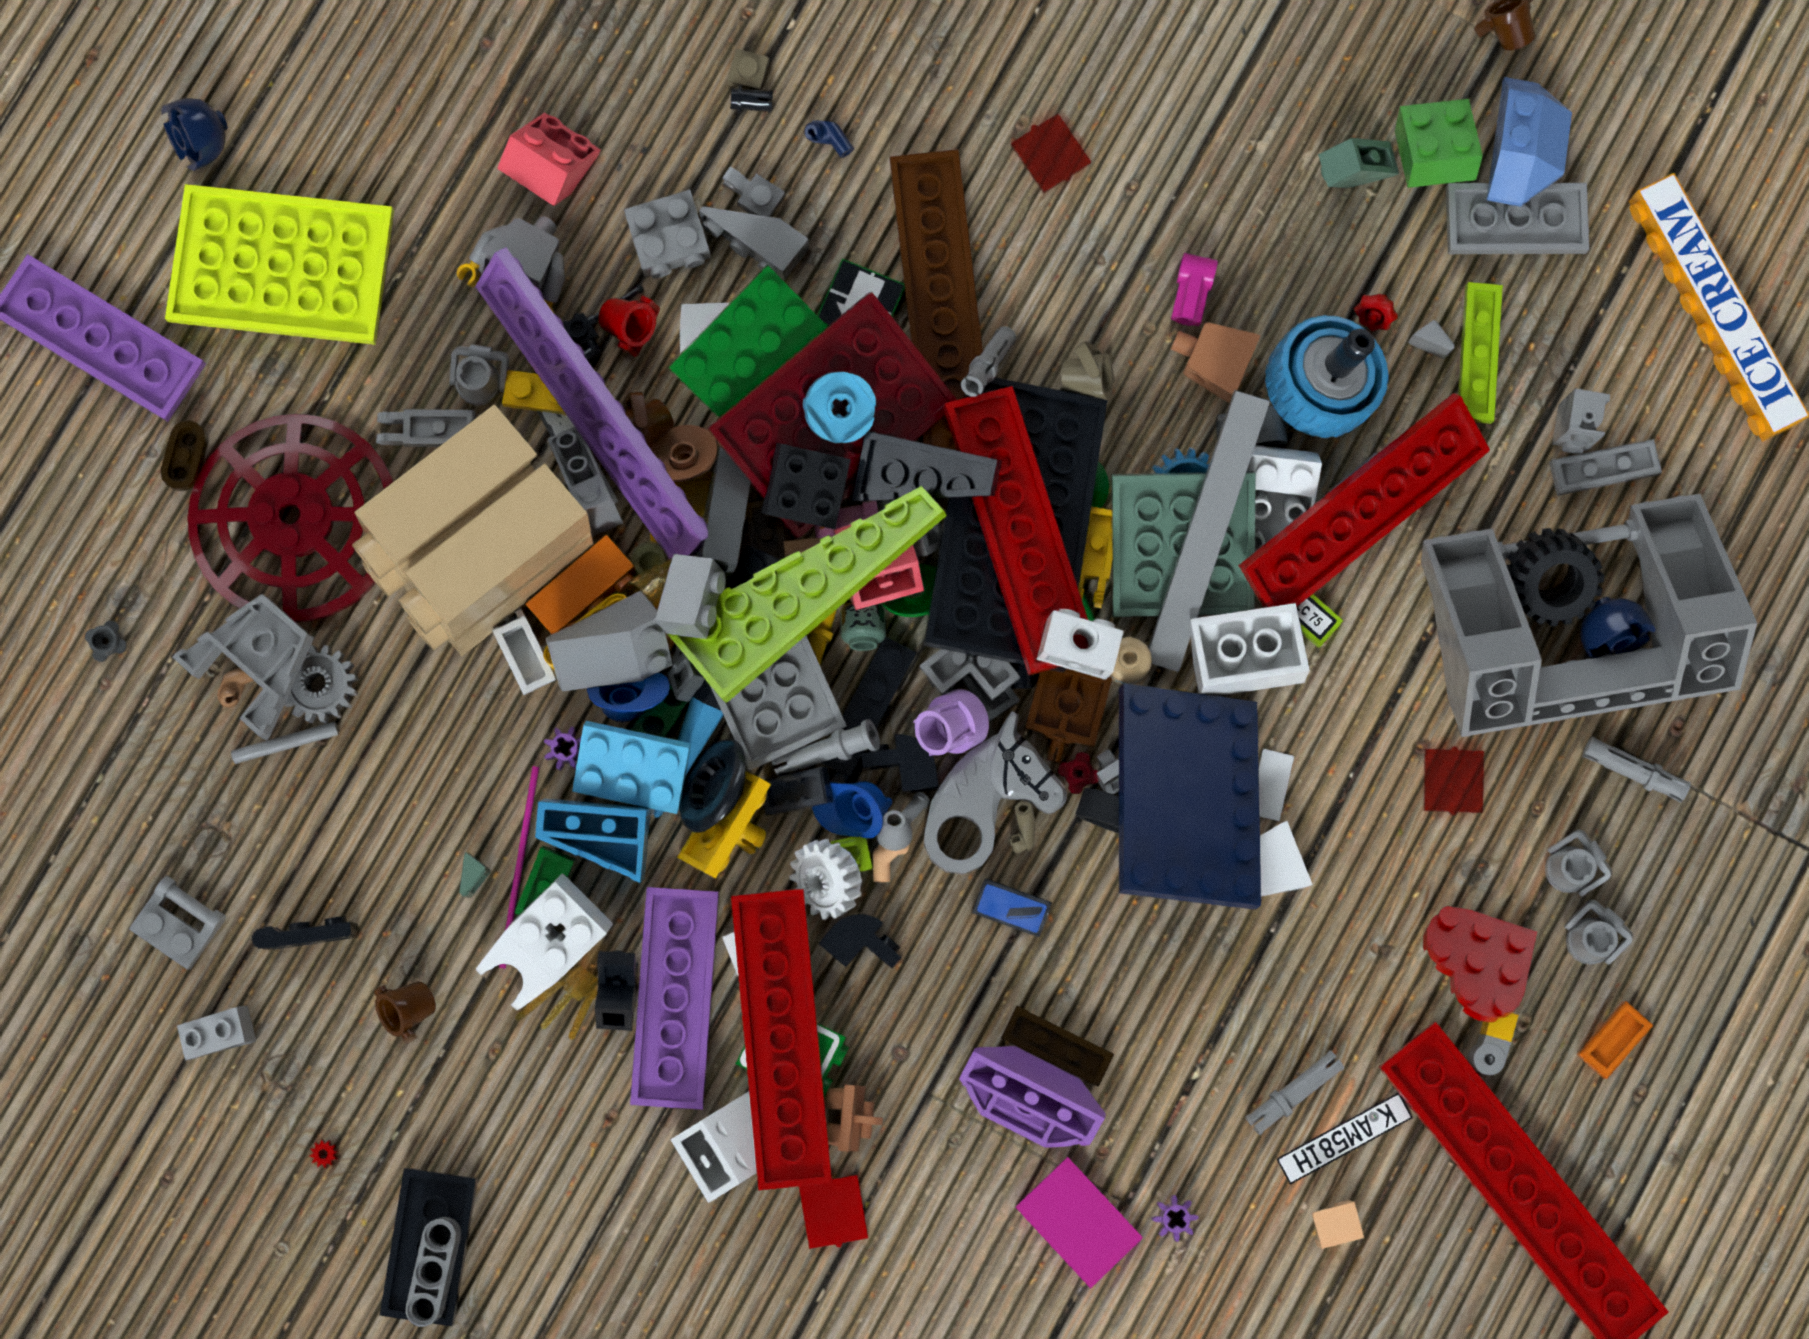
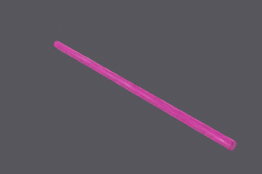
M532 766L505 930L514 921L515 916L514 912L518 899L539 767ZM500 964L499 968L506 969V964Z

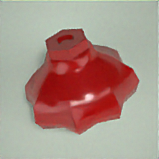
M1384 294L1364 295L1360 303L1354 308L1355 313L1359 317V324L1367 326L1372 332L1376 330H1389L1392 322L1398 319L1393 301L1389 300L1387 295Z

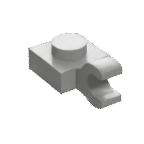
M729 167L722 178L724 180L723 185L741 195L737 205L750 214L771 217L785 197L783 190L758 174H755L750 182L739 171Z

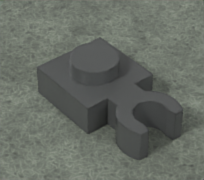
M676 645V651L669 650L673 667L669 671L668 677L675 698L689 702L697 689L702 686L705 678Z

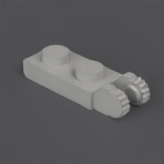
M404 409V412L377 413V422L386 425L403 424V433L377 434L376 443L393 446L404 445L405 447H439L476 419V412L474 410Z

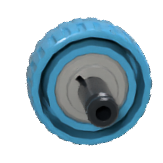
M1321 315L1298 323L1279 341L1268 358L1269 362L1266 365L1265 383L1273 407L1282 419L1293 428L1314 437H1338L1353 431L1365 422L1380 406L1387 391L1388 366L1381 347L1370 332L1355 322L1339 316Z

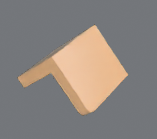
M1354 1201L1335 1203L1334 1207L1312 1213L1318 1239H1315L1318 1248L1324 1249L1364 1238Z

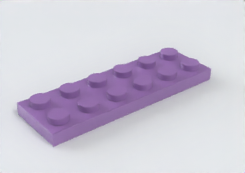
M28 254L0 294L1 321L167 422L206 365L200 358Z
M647 887L630 1105L704 1109L719 892Z

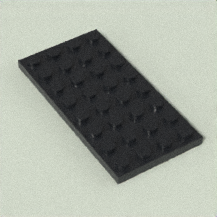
M995 377L994 380L986 384L981 394L1013 386L1079 589L1108 400ZM972 497L948 498L945 512L947 516L944 518L923 646L1025 665ZM1057 667L1050 670L1064 673L1066 668Z

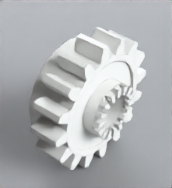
M829 839L819 842L815 840L795 852L797 859L790 862V866L796 870V873L789 877L790 880L797 882L798 887L795 889H804L805 905L809 904L811 906L810 912L812 915L821 913L822 919H827L831 916L837 918L856 906L854 899L861 896L859 890L862 879L859 867L851 853L841 847L840 843L830 844Z

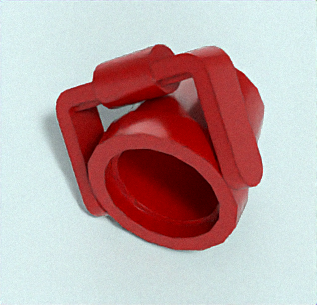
M641 296L640 301L611 298L604 302L600 309L599 324L604 331L620 340L617 346L623 352L637 357L643 345L650 340L654 333L660 307L653 300L645 296Z

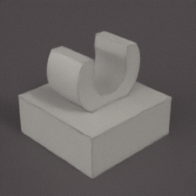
M1108 749L1096 756L1102 769L1096 774L1102 790L1114 794L1119 791V759L1116 760Z

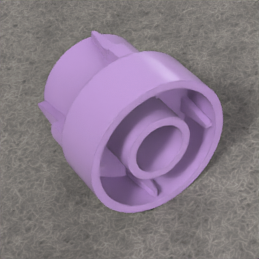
M954 689L935 698L930 703L928 710L919 714L917 719L913 721L915 723L916 738L921 747L929 753V756L943 755L947 752L953 754L963 753L981 744L989 730V719L984 705L976 695L964 689Z

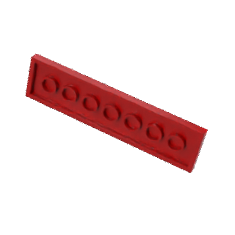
M1013 386L979 394L976 397H967L945 403L943 409L956 450L1002 460L995 496L972 497L1028 675L1060 667L1036 660L1047 618L1054 610L1059 612V609H1069L1079 613L1082 619L1088 620ZM1073 635V642L1078 648L1088 649L1089 644L1084 636Z
M1454 393L1451 394L1238 565L1264 608L1296 603V607L1299 606L1491 451L1462 397Z
M804 889L731 896L758 1191L832 1183Z

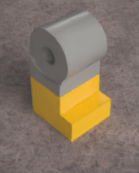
M1512 1013L1508 1017L1500 1018L1493 1023L1482 1022L1477 1044L1471 1048L1468 1054V1061L1476 1072L1484 1075H1494L1503 1069L1519 1015Z

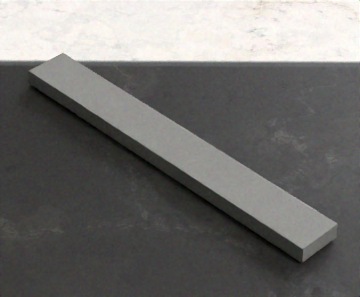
M1237 390L1233 392L1148 646L1152 657L1151 664L1177 672L1180 670L1191 637L1190 619L1198 617L1270 403L1269 400Z

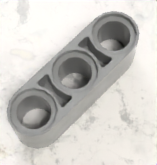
M440 1217L430 1221L425 1226L406 1303L407 1318L418 1327H425L434 1323L442 1316L445 1310L461 1239L460 1225L453 1218ZM438 1224H443L450 1230L451 1238L447 1244H440L434 1238V1230ZM429 1261L437 1262L441 1266L442 1276L439 1281H432L426 1276L425 1267ZM421 1298H426L433 1304L434 1312L430 1318L422 1317L417 1311V1303Z

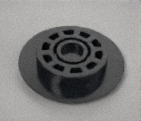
M725 739L712 744L697 758L684 781L679 812L683 825L689 831L699 833L710 829L728 816L741 797L745 784V754L742 746L737 741Z

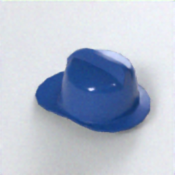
M656 673L642 681L587 688L589 699L596 706L601 707L602 712L609 719L616 722H628L640 717L645 710L653 708L662 702L669 693L670 683L668 678L662 673Z
M867 781L853 784L830 783L833 802L812 807L815 818L831 833L842 836L874 838L881 832L883 816L888 812V808L893 802L891 798L885 797L875 784Z

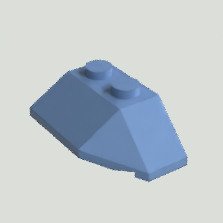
M1508 77L1503 79L1487 192L1488 201L1521 207L1530 198L1561 178L1565 172L1572 112L1539 83Z

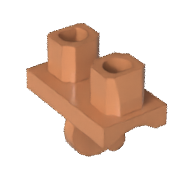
M845 1084L844 1088H832L827 1091L826 1107L842 1110L841 1124L827 1123L828 1143L838 1146V1151L859 1152L860 1138L871 1139L872 1124L883 1125L882 1117L873 1116L875 1102L864 1101L866 1086Z

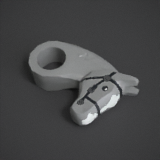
M1013 711L1004 721L998 734L969 751L953 767L931 801L924 833V847L930 861L945 873L965 875L981 868L991 855L994 847L995 823L1000 799L1023 800L1032 803L1038 810L1046 814L1055 813L1064 806L1067 800V791L1064 785L1036 749L1017 732L1019 714ZM955 817L972 821L981 835V845L978 851L972 857L964 860H954L946 856L940 850L937 842V833L940 827L947 820Z

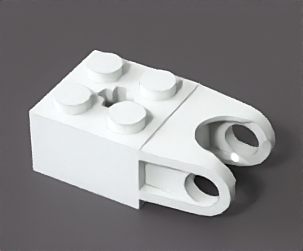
M562 873L509 925L475 970L482 975L500 964H509L517 968L523 978V987L511 1006L515 1010H519L563 977L607 934L613 923ZM561 923L565 929L562 933H559L554 929V926Z

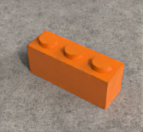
M605 535L526 603V606L552 635L574 624L616 590L619 593L626 590L635 581L633 575L636 574V568L614 542Z

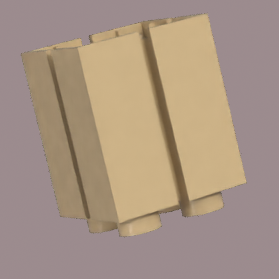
M495 404L354 512L365 532L364 536L352 544L355 551L364 561L362 566L388 597L401 587L406 589L407 593L399 598L398 601L409 615L406 618L433 651L448 640L461 656L465 655L489 636L493 629L503 625L507 618L513 617L519 608L523 609L531 598L594 545L592 534L590 533L588 513L545 463L537 470L532 467L530 461L537 457V453Z

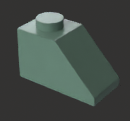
M1350 138L1318 154L1321 162V174L1328 187L1351 188L1399 174L1389 141Z

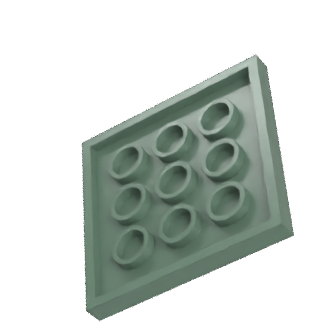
M1246 471L1198 615H1220L1255 609V592L1238 566L1255 552L1256 473L1254 471ZM1206 472L1111 474L1113 617L1159 616Z

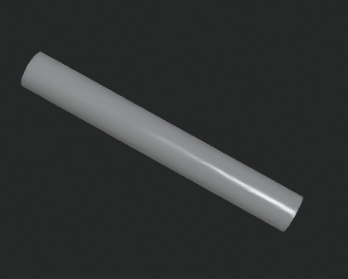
M334 721L231 750V756L234 764L337 736L339 735L338 726Z

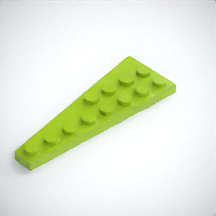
M922 486L884 505V510L865 520L860 518L850 523L851 527L832 537L830 535L820 539L821 543L802 553L797 551L753 574L754 578L733 589L730 587L726 588L718 597L715 607L716 621L710 627L707 639L668 634L669 637L720 698L727 703L947 516L945 511Z

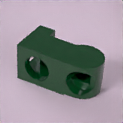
M670 684V690L665 699L653 708L645 710L630 730L668 738L677 726L676 723L688 709L690 700L689 702L677 700Z

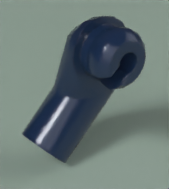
M815 120L805 126L804 135L809 141L832 145L840 158H844L853 152V145L837 123Z

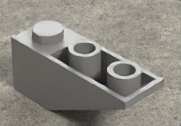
M704 206L699 210L701 221H703L702 227L716 238L722 235L731 242L729 246L743 258L749 255L759 262L757 267L760 270L768 265L783 281H785L809 250L808 238L780 218Z
M576 427L548 438L547 440L570 493L588 513L592 537L623 524L593 454Z

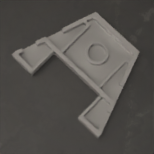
M261 594L225 619L227 623L212 633L207 631L197 638L198 643L188 650H179L172 658L198 679L203 676L222 652L263 688L239 719L259 737L267 741L271 736L314 637L272 600Z

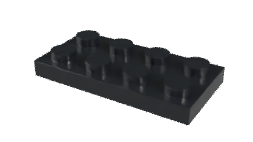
M404 1168L379 1316L408 1320L406 1303L425 1226L430 1221L440 1217H450L455 1219L460 1225L461 1239L445 1310L442 1316L432 1324L454 1325L478 1178ZM438 1224L435 1227V1240L440 1244H447L449 1242L451 1233L447 1226ZM429 1261L425 1267L426 1276L432 1281H439L442 1276L441 1266L437 1262ZM421 1298L417 1303V1311L422 1317L430 1318L434 1312L432 1302L426 1298Z

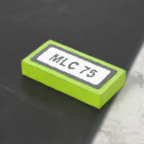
M1314 594L1297 606L1302 634L1318 648L1323 645L1343 622L1337 614Z

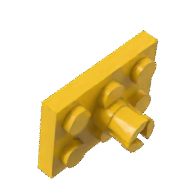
M745 771V784L742 795L733 810L710 829L699 833L692 832L677 858L716 879L719 872H722L727 867L730 861V853L735 845L742 848L748 854L756 853V847L760 849L765 840L766 831L749 821L755 811L764 804L771 784Z

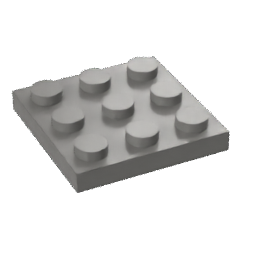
M807 636L802 638L727 703L711 687L734 740L744 750L745 764L749 771L829 735L836 729L847 726Z

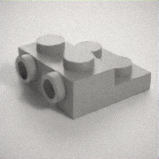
M690 190L624 209L644 277L661 278L669 275L672 272L671 269L681 266L695 268L704 264L705 259L711 258Z

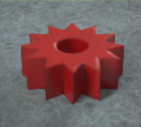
M321 1139L320 1144L314 1142L315 1148H310L313 1152L310 1157L314 1158L312 1163L317 1162V1168L321 1165L324 1168H327L328 1164L334 1165L333 1160L338 1159L335 1154L339 1152L334 1150L336 1145H331V1140L325 1143ZM323 1149L328 1153L326 1158L321 1157L320 1153Z

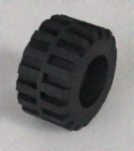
M1550 528L1542 529L1541 535H1538L1535 531L1528 534L1529 540L1525 543L1520 540L1516 544L1519 548L1517 552L1511 551L1507 558L1511 564L1506 565L1524 613L1529 618L1532 617L1536 622L1543 624L1546 621L1550 626H1558L1560 620L1565 625L1570 624L1574 616L1581 619L1586 615L1583 611L1587 607L1592 609L1595 606L1596 602L1593 598L1601 596L1603 590L1598 585V583L1604 582V574L1600 571L1602 568L1600 561L1573 533L1568 534L1564 529L1557 528L1554 533ZM1557 564H1568L1567 575L1558 586L1548 590H1538L1539 581L1549 568Z

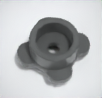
M107 621L105 625L89 629L85 634V640L94 651L92 656L96 661L104 662L108 656L114 653L122 654L126 650L127 644L121 639L118 633L119 625L114 621ZM105 638H108L109 643L106 645L103 644V640Z

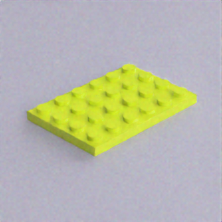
M185 184L165 319L169 323L376 345L394 209L392 206Z

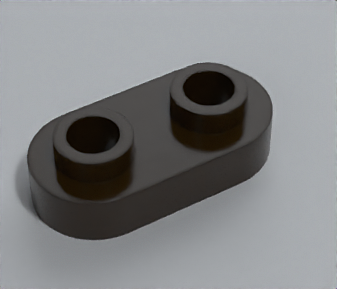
M190 420L182 421L176 424L170 433L160 473L164 483L173 490L187 491L191 489L201 471L208 446V435L205 429L198 423ZM191 435L196 436V442L192 446H186V439ZM180 469H186V477L178 480L176 477L177 472Z

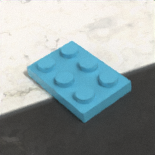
M586 721L582 730L572 792L677 814L684 787L691 743Z

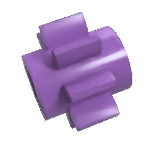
M572 726L568 730V734H562L556 727L554 728L556 737L553 740H544V743L551 747V752L547 753L544 757L546 760L557 758L556 768L560 771L563 769L564 764H570L576 770L581 737L578 739L574 738L576 729ZM563 741H567L570 745H575L570 748L571 755L568 757L563 753H558L562 749L561 743Z
M1171 1195L1170 1204L1164 1205L1159 1201L1156 1203L1161 1209L1160 1216H1153L1151 1219L1155 1222H1161L1163 1225L1158 1233L1160 1236H1164L1170 1231L1174 1241L1179 1242V1233L1185 1231L1193 1235V1231L1189 1227L1190 1220L1193 1221L1199 1218L1197 1215L1189 1214L1187 1211L1192 1203L1190 1200H1186L1182 1205L1177 1204L1176 1195ZM1181 1209L1180 1219L1183 1221L1180 1226L1172 1224L1169 1227L1167 1224L1170 1218L1167 1216V1213L1170 1210L1177 1213Z

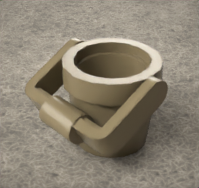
M1086 341L1081 342L1074 348L1079 359L1066 360L1062 365L1061 378L1063 390L1065 392L1108 399L1111 396L1115 382L1110 357L1107 353H1101L1094 345Z

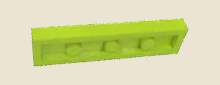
M1468 282L1465 285L1458 395L1462 397L1475 423L1492 424L1495 418L1503 285Z

